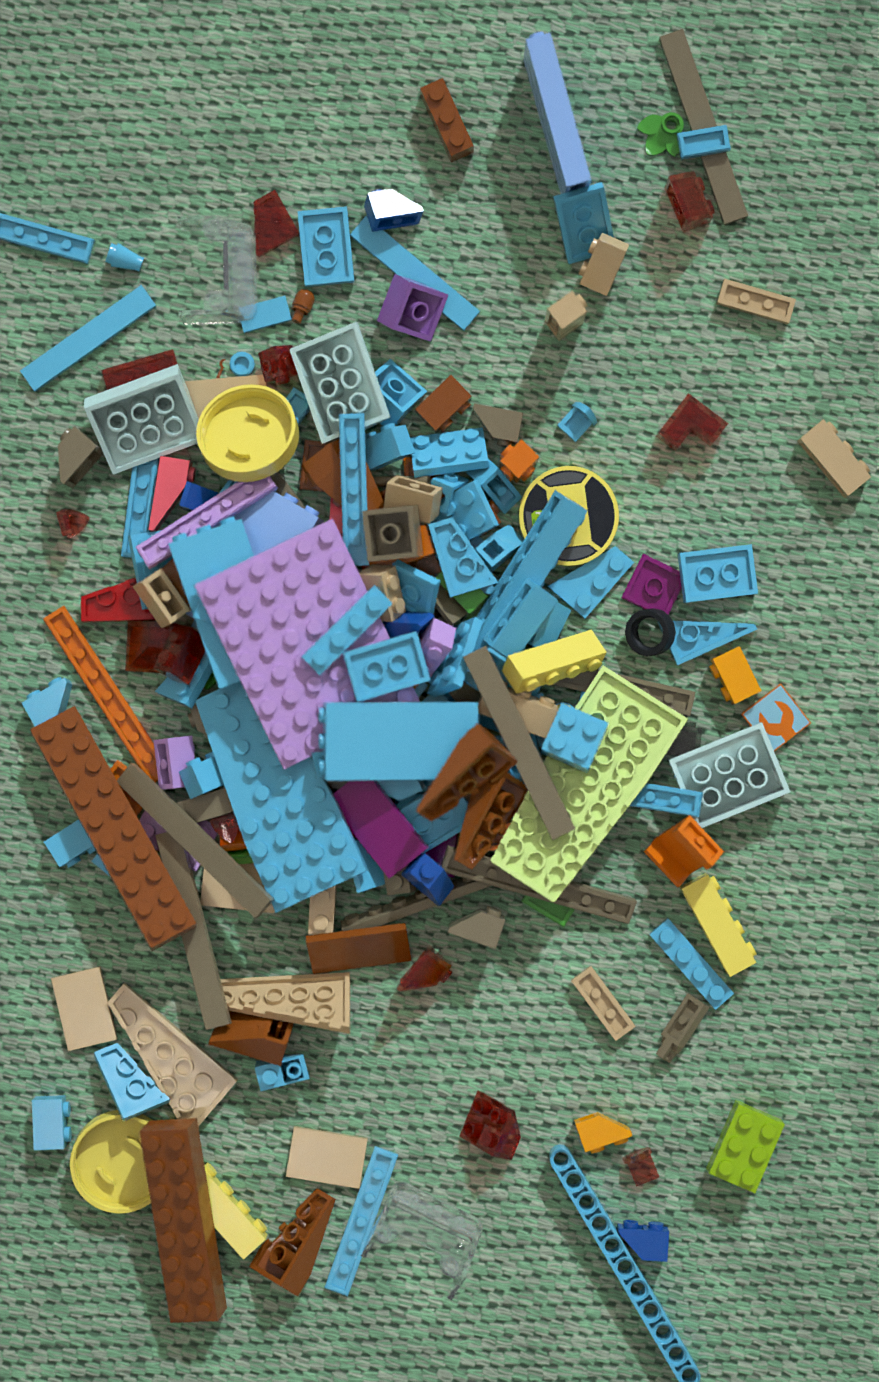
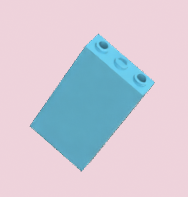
M233 516L221 520V526L211 528L210 525H206L196 529L197 534L187 537L186 533L172 537L173 542L168 543L192 614H194L200 599L194 585L207 579L211 569L222 572L254 556L241 519L235 520ZM194 618L218 688L240 682L214 626Z
M323 702V708L318 710L319 723H323V734L318 736L319 749H323V759H319L318 762L319 775H323L324 780L435 779L458 741L478 723V702Z

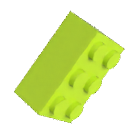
M735 1100L706 1169L708 1173L752 1193H756L785 1126L784 1122L775 1116Z

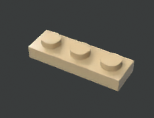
M724 278L716 304L788 325L796 299Z
M591 965L571 979L615 1041L636 1027Z

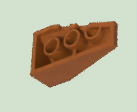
M340 439L326 445L304 462L301 467L317 490L320 492L323 490L333 499V504L337 507H342ZM366 462L367 510L384 509V501Z
M477 723L458 741L416 811L431 822L455 808L459 800L468 794L474 796L479 792L478 788L486 782L491 781L493 784L518 762L517 759L489 731Z
M508 772L493 784L491 781H488L478 788L479 792L474 796L470 794L454 860L471 870L490 850L492 840L498 834L502 835L507 830L505 825L514 817L528 791L523 782Z
M316 1188L296 1209L297 1217L288 1225L285 1222L281 1224L279 1229L282 1233L273 1242L267 1239L261 1245L249 1267L298 1297L312 1273L336 1199Z

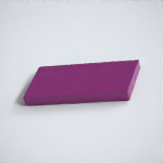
M350 780L333 794L349 829L389 879L429 848L376 780Z

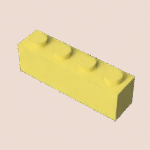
M588 630L508 655L502 672L516 694L524 691L531 692L537 687L546 684L552 685L561 679L574 678L580 673L597 670L601 667L607 652L594 632Z
M705 873L681 886L680 889L727 975L731 977L755 964L754 956L757 953L750 941L745 943L742 934L745 932L738 920L733 921L729 914L733 911L728 900L726 898L721 899L717 892L721 888L714 876L709 877Z
M207 1162L204 1165L214 1227L244 1260L266 1240L268 1234L265 1231L267 1227L260 1219L254 1220L249 1214L251 1210L243 1200L238 1202L232 1195L234 1191L231 1186L225 1181L221 1183L215 1176L217 1174L216 1170Z

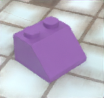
M394 274L377 321L393 330L431 342L448 294L415 280Z

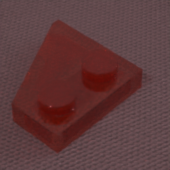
M276 190L253 202L256 235L255 251L258 258L300 235Z

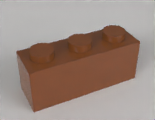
M441 78L421 87L420 96L451 163L474 153V145L444 79Z

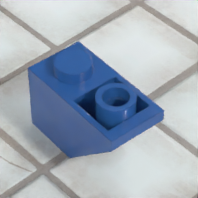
M624 1220L623 1224L617 1223L618 1233L642 1260L668 1261L669 1230L668 1227L663 1226V1223L651 1221L648 1222V1225H638V1221Z

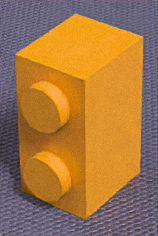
M740 646L710 660L712 665L709 666V669L715 680L720 679L723 685L720 691L726 702L731 701L732 704H736L762 691Z

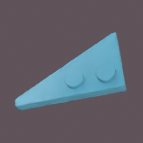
M658 621L657 623H658V625H659V627H660V629H661V632H662V634H663L662 626L660 625V623H659V621ZM673 621L676 634L674 642L670 647V652L676 665H680L757 630V627L754 624Z

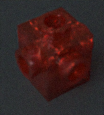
M292 345L273 346L258 353L265 382L275 381L276 385L290 382L291 377L298 375L289 350L293 348Z

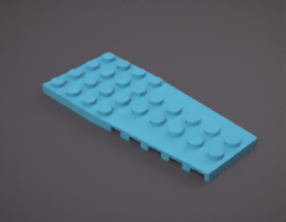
M241 681L222 687L195 701L243 840L265 890L274 898L271 903L275 912L286 909L368 871L329 785L323 777L316 778L312 756L286 769L282 768Z

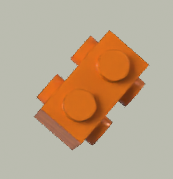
M521 439L514 447L510 444L500 454V470L510 482L514 480L518 483L520 479L525 482L535 472L533 466L538 462L539 456Z

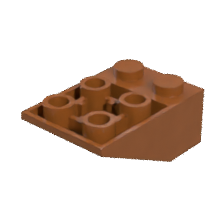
M229 1011L232 1023L213 1029L208 1045L281 1066L294 1023Z

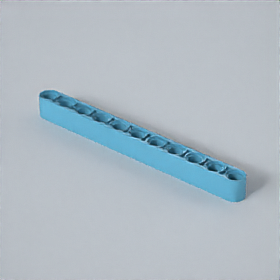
M558 1144L554 1146L549 1152L551 1166L679 1382H700L701 1375L694 1359L573 1154L565 1145ZM558 1152L566 1153V1161L563 1163L556 1162L554 1160L555 1154ZM570 1174H577L580 1176V1180L577 1184H569L566 1181L567 1177ZM589 1195L593 1198V1201L590 1205L583 1206L579 1203L581 1197ZM597 1217H602L605 1219V1224L602 1227H595L592 1225L593 1220ZM609 1239H616L618 1241V1245L613 1249L605 1247V1243ZM623 1260L631 1263L630 1268L627 1270H620L618 1264ZM635 1282H640L644 1285L642 1290L634 1292L630 1288ZM647 1304H654L656 1309L653 1313H646L643 1311L644 1307ZM659 1326L669 1327L668 1332L664 1335L656 1333ZM674 1347L682 1349L678 1356L669 1355L670 1350ZM686 1369L694 1370L693 1376L689 1378L683 1377L682 1373Z

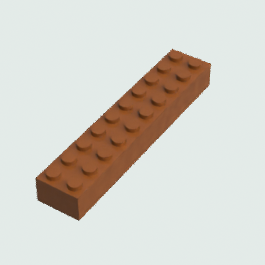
M73 706L31 728L32 737L151 951L153 952L196 928V921L77 708Z

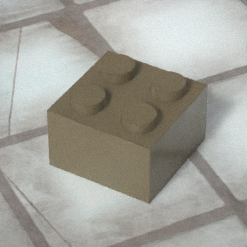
M418 505L362 511L368 562L423 556Z

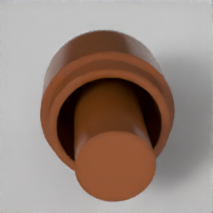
M302 289L298 291L293 300L292 310L295 312L291 320L297 324H301L303 316L308 315L313 307L315 298L310 290Z

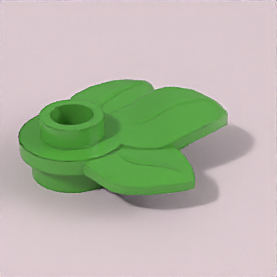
M674 112L666 113L663 116L652 114L639 123L637 129L648 135L645 144L647 155H658L665 150L673 157L680 153L677 133L682 132L684 122L679 114ZM669 121L676 124V127L672 130L667 128L666 124Z

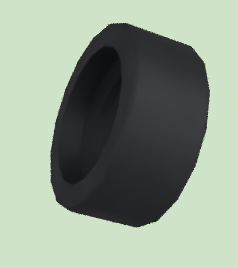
M655 608L640 610L633 614L628 620L625 629L626 641L630 648L638 655L646 657L659 655L670 649L676 634L675 625L671 617L663 610ZM645 618H654L662 626V641L655 647L645 646L639 638V624Z

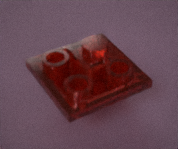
M478 1090L459 1137L493 1157L512 1160L521 1138L515 1110Z

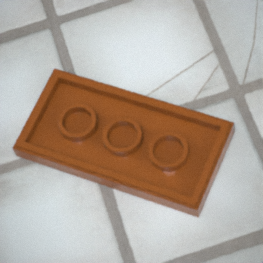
M406 923L306 936V945L313 974L412 961Z

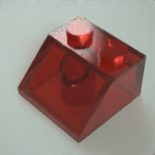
M694 171L669 176L664 188L682 232H688L711 222L712 214L715 211L711 201L706 200L703 194L705 186L701 177H696Z

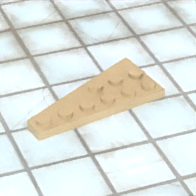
M350 972L220 979L229 1011L350 1034Z
M124 983L107 1002L121 1027L126 1031L132 1041V1045L138 1051L159 1090L170 1098L169 1104L176 1118H197L199 1127L238 1079Z

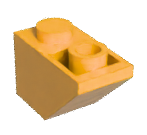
M599 1112L574 1120L585 1152L590 1151L591 1154L604 1150V1146L614 1143V1145L626 1143L629 1141L628 1137L632 1136L628 1126Z

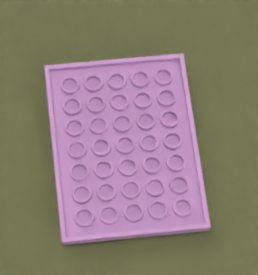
M333 519L194 585L283 769L312 756V753L323 750L319 749L318 736L323 734V723H319L318 710L323 708V702H356L343 654L321 675H318L301 657L367 592ZM380 617L344 652L390 639ZM413 686L360 702H420Z

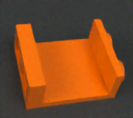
M690 815L656 836L644 851L677 888L683 884L691 873L702 866L706 870L713 867L724 852Z

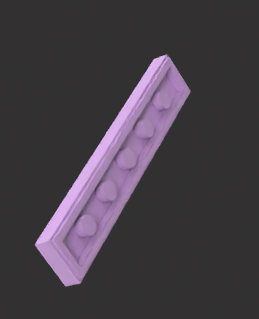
M270 476L253 482H237L135 548L147 567L152 569L172 556L168 543L173 542L172 537L186 533L187 537L197 534L196 529L206 525H210L211 528L221 525V520L237 515L276 490L277 486Z

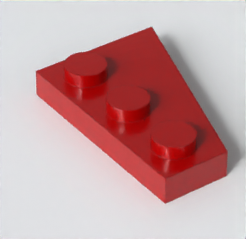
M131 578L115 586L106 587L81 596V622L156 621L149 609L142 610L140 597L133 588L137 584L136 578Z

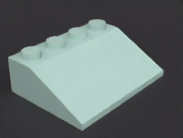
M358 322L289 349L322 444H329L340 439L339 414L364 413L365 430L391 418Z
M178 364L84 399V410L113 475L160 458V456H165L197 444L196 429L199 418Z
M762 722L669 759L678 788L703 792L700 817L691 816L702 828L790 793Z

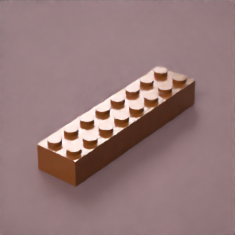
M197 1118L149 1121L139 1133L170 1323L218 1321L227 1309Z

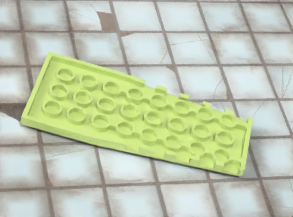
M605 666L601 667L575 707L577 710L609 723L589 772L585 773L549 756L544 761L546 770L575 829L552 840L527 791L523 802L491 858V863L553 903L647 784L688 721L683 715Z

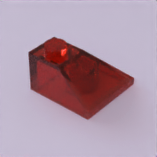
M128 621L125 671L171 673L176 665L178 624L172 623L161 628L158 622Z
M429 945L397 983L396 989L403 992L436 986L440 981L444 983L453 973L450 970L452 963Z

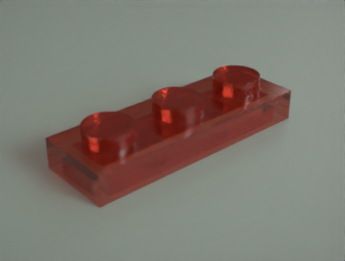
M172 349L103 369L102 374L106 388L109 390L174 366L178 362Z

